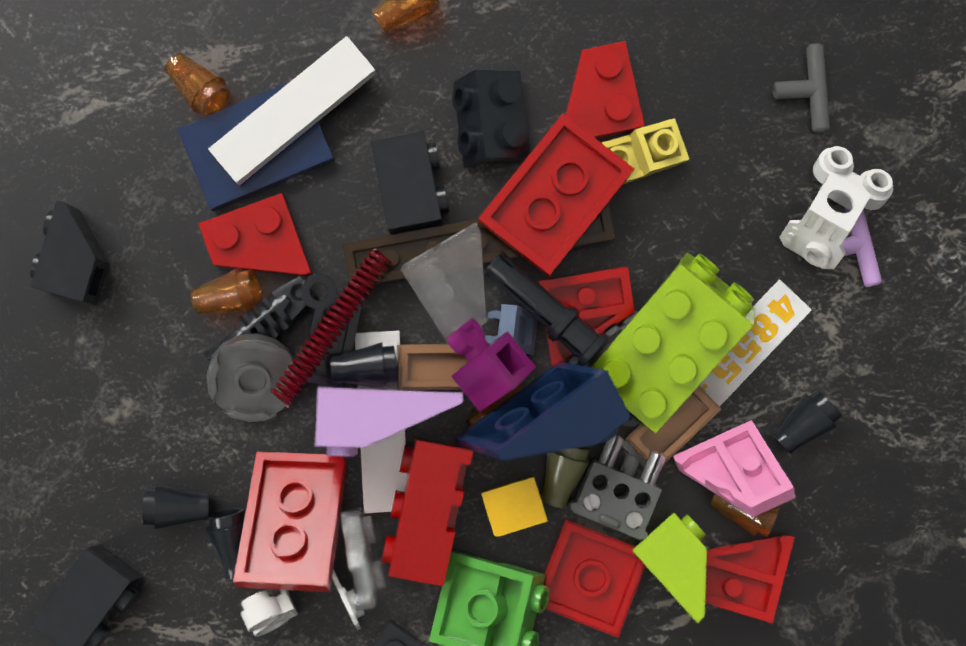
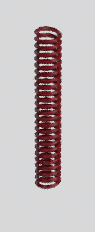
M373 248V251L368 252L369 257L364 258L365 263L360 264L361 269L355 270L357 275L351 276L353 281H347L348 287H343L344 293H339L340 299H334L336 305H330L332 311H326L328 317H322L324 323H317L320 329H313L315 335H309L311 341H305L307 347H300L304 354L296 353L300 360L294 358L292 362L296 366L288 365V369L293 373L287 370L283 371L287 378L281 376L279 380L283 384L275 383V386L280 391L274 388L270 389L271 393L286 405V408H291L289 402H295L294 396H299L298 390H304L302 384H308L306 378H312V374L309 371L316 372L315 366H321L319 360H325L322 353L329 354V350L326 347L333 348V344L330 341L338 342L334 335L342 336L337 328L346 330L345 325L341 322L347 325L350 324V320L347 317L354 318V314L351 311L359 312L355 305L363 306V303L358 298L363 301L367 300V297L362 292L371 295V291L366 286L376 289L370 280L380 283L379 279L371 272L379 277H384V274L375 266L383 271H388V268L379 260L392 265V262L377 248Z

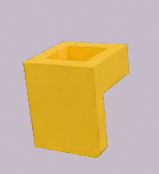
M533 475L481 491L493 534L497 537L548 522Z

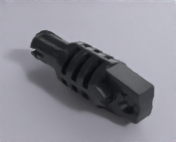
M298 276L270 292L264 299L247 310L245 314L235 320L236 323L233 324L235 329L204 352L206 359L210 360L224 342L238 335L257 333L276 339L295 325L310 309L303 302L300 295V287L305 279ZM311 287V289H310V295H311V297H312L314 300H318V299H319L318 295L316 294V292L314 291V289Z

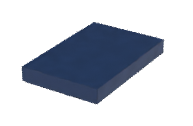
M289 82L177 128L209 208L213 212L335 161L319 121L240 186L208 150V148Z

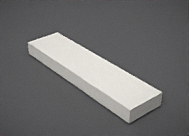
M346 36L214 143L208 150L240 186L376 75V70Z
M400 331L356 333L355 350L380 342L383 343V346L394 345L397 365L396 346L400 345ZM389 382L387 387L357 384V389L403 391L397 390V382ZM405 429L364 448L361 447L364 513L391 512L395 490L403 492L405 490L407 474L399 472L404 445H406Z

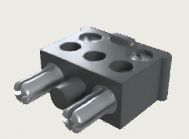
M615 435L606 441L599 460L591 457V463L583 476L576 496L569 499V505L573 513L636 539L644 540L648 537L646 528L662 492V489L655 483L666 456L662 453L659 454L657 451H651L641 478L635 476L641 460L635 456L626 453L620 469L614 467L624 442L621 436H618L616 439ZM604 475L605 481L599 486L593 485L592 482L595 476ZM626 484V489L622 494L614 493L616 485ZM645 492L647 494L646 499L641 503L635 502L637 494Z

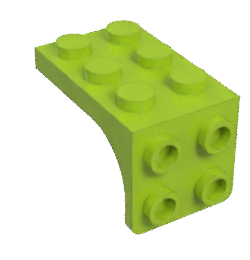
M689 253L683 256L679 264L653 296L591 366L592 368L607 370L627 410L654 433L659 431L754 325L755 308L751 305L754 298L735 282L728 286L716 276L719 272L718 267L700 253L696 257Z

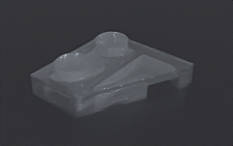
M476 222L401 266L402 273L446 342L448 336L471 318L475 319L480 326L487 322L481 231Z
M362 507L346 510L340 515L350 572L352 571L357 592V595L353 596L357 612L375 608L380 597L379 589L386 588V581L381 560L373 562L370 544L377 542L372 516L364 517Z

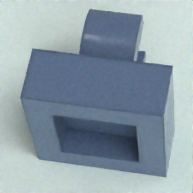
M502 304L501 311L493 310L488 313V318L499 321L498 335L485 336V340L489 344L508 331L526 355H534L538 325L537 318L518 305Z

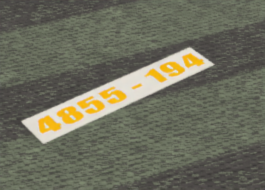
M780 279L753 306L755 308L754 325L699 385L719 407L812 310ZM625 440L622 446L632 456L641 459L639 463L645 468L647 462Z

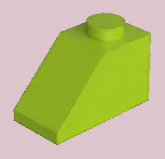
M673 513L632 551L698 623L705 617L707 548L700 541L706 534L688 515L680 520Z

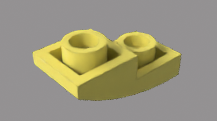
M675 118L635 129L630 135L602 142L607 148L635 168L624 184L690 160Z

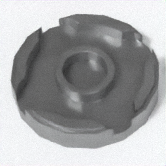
M257 333L238 335L224 342L212 355L206 376L208 394L213 402H216L222 408V412L233 419L245 422L269 420L277 416V412L286 406L271 393L270 389L274 388L280 391L275 386V383L283 384L279 380L281 376L287 378L283 371L287 370L293 373L288 369V365L296 366L292 362L294 358L289 349L275 338Z

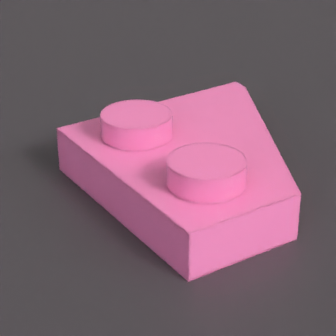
M752 420L673 456L678 471L752 517L796 498L794 487Z

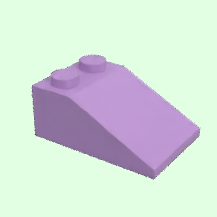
M318 388L315 446H327L326 455L329 456L358 455V447L364 448L461 404L463 393Z

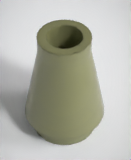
M584 446L547 453L544 487L541 495L542 502L557 508H566L569 498L591 463L587 459L590 452L588 447Z

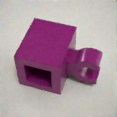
M473 318L469 319L446 338L449 346L456 353L464 355L468 360L451 377L479 412L516 388L536 368L508 331L488 344L482 327Z

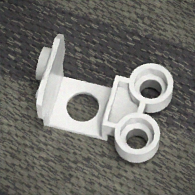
M840 146L827 148L821 152L813 165V173L815 178L823 185L802 220H790L779 237L786 248L805 258L808 263L822 269H834L844 257L846 252L842 242L852 230L864 208L869 210L881 208L893 193V181L887 172L881 169H872L863 172L859 176L852 172L854 163L851 153ZM827 197L851 211L848 213L834 211L829 206Z
M333 569L332 579L356 629L359 630L361 626L357 618L365 615L354 590L346 592L345 588H342ZM280 590L282 594L276 597H270L267 591H261L241 602L244 609L241 612V616L248 632L253 631L255 637L267 634L298 615L288 590Z

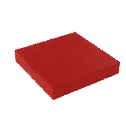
M565 518L544 572L545 580L543 585L548 586L550 589L546 610L619 638L646 566L632 551L637 546Z

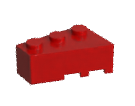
M416 437L413 447L404 445L399 472L406 473L407 480L404 492L395 490L390 517L397 518L398 524L395 537L386 535L381 563L389 564L388 576L438 586L444 585L455 536L454 528L458 508L462 505L464 496L462 488L466 467L471 464L472 450Z

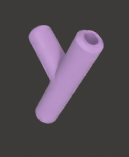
M844 207L845 213H848V212L851 211V210H849V209H847V208ZM863 209L850 231L851 236L845 238L842 246L846 252L844 256L856 253L864 286L871 287L881 284L882 279Z

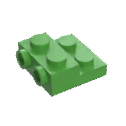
M451 551L429 641L442 646H538L539 633L533 631L537 613L542 614L545 611L550 596L549 587L543 585L545 574L507 563H496L458 551Z

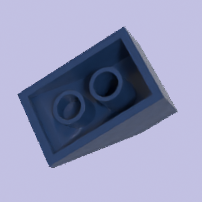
M559 361L455 437V440L461 447L502 461L606 442L617 434L618 427L629 420L631 416L607 370Z

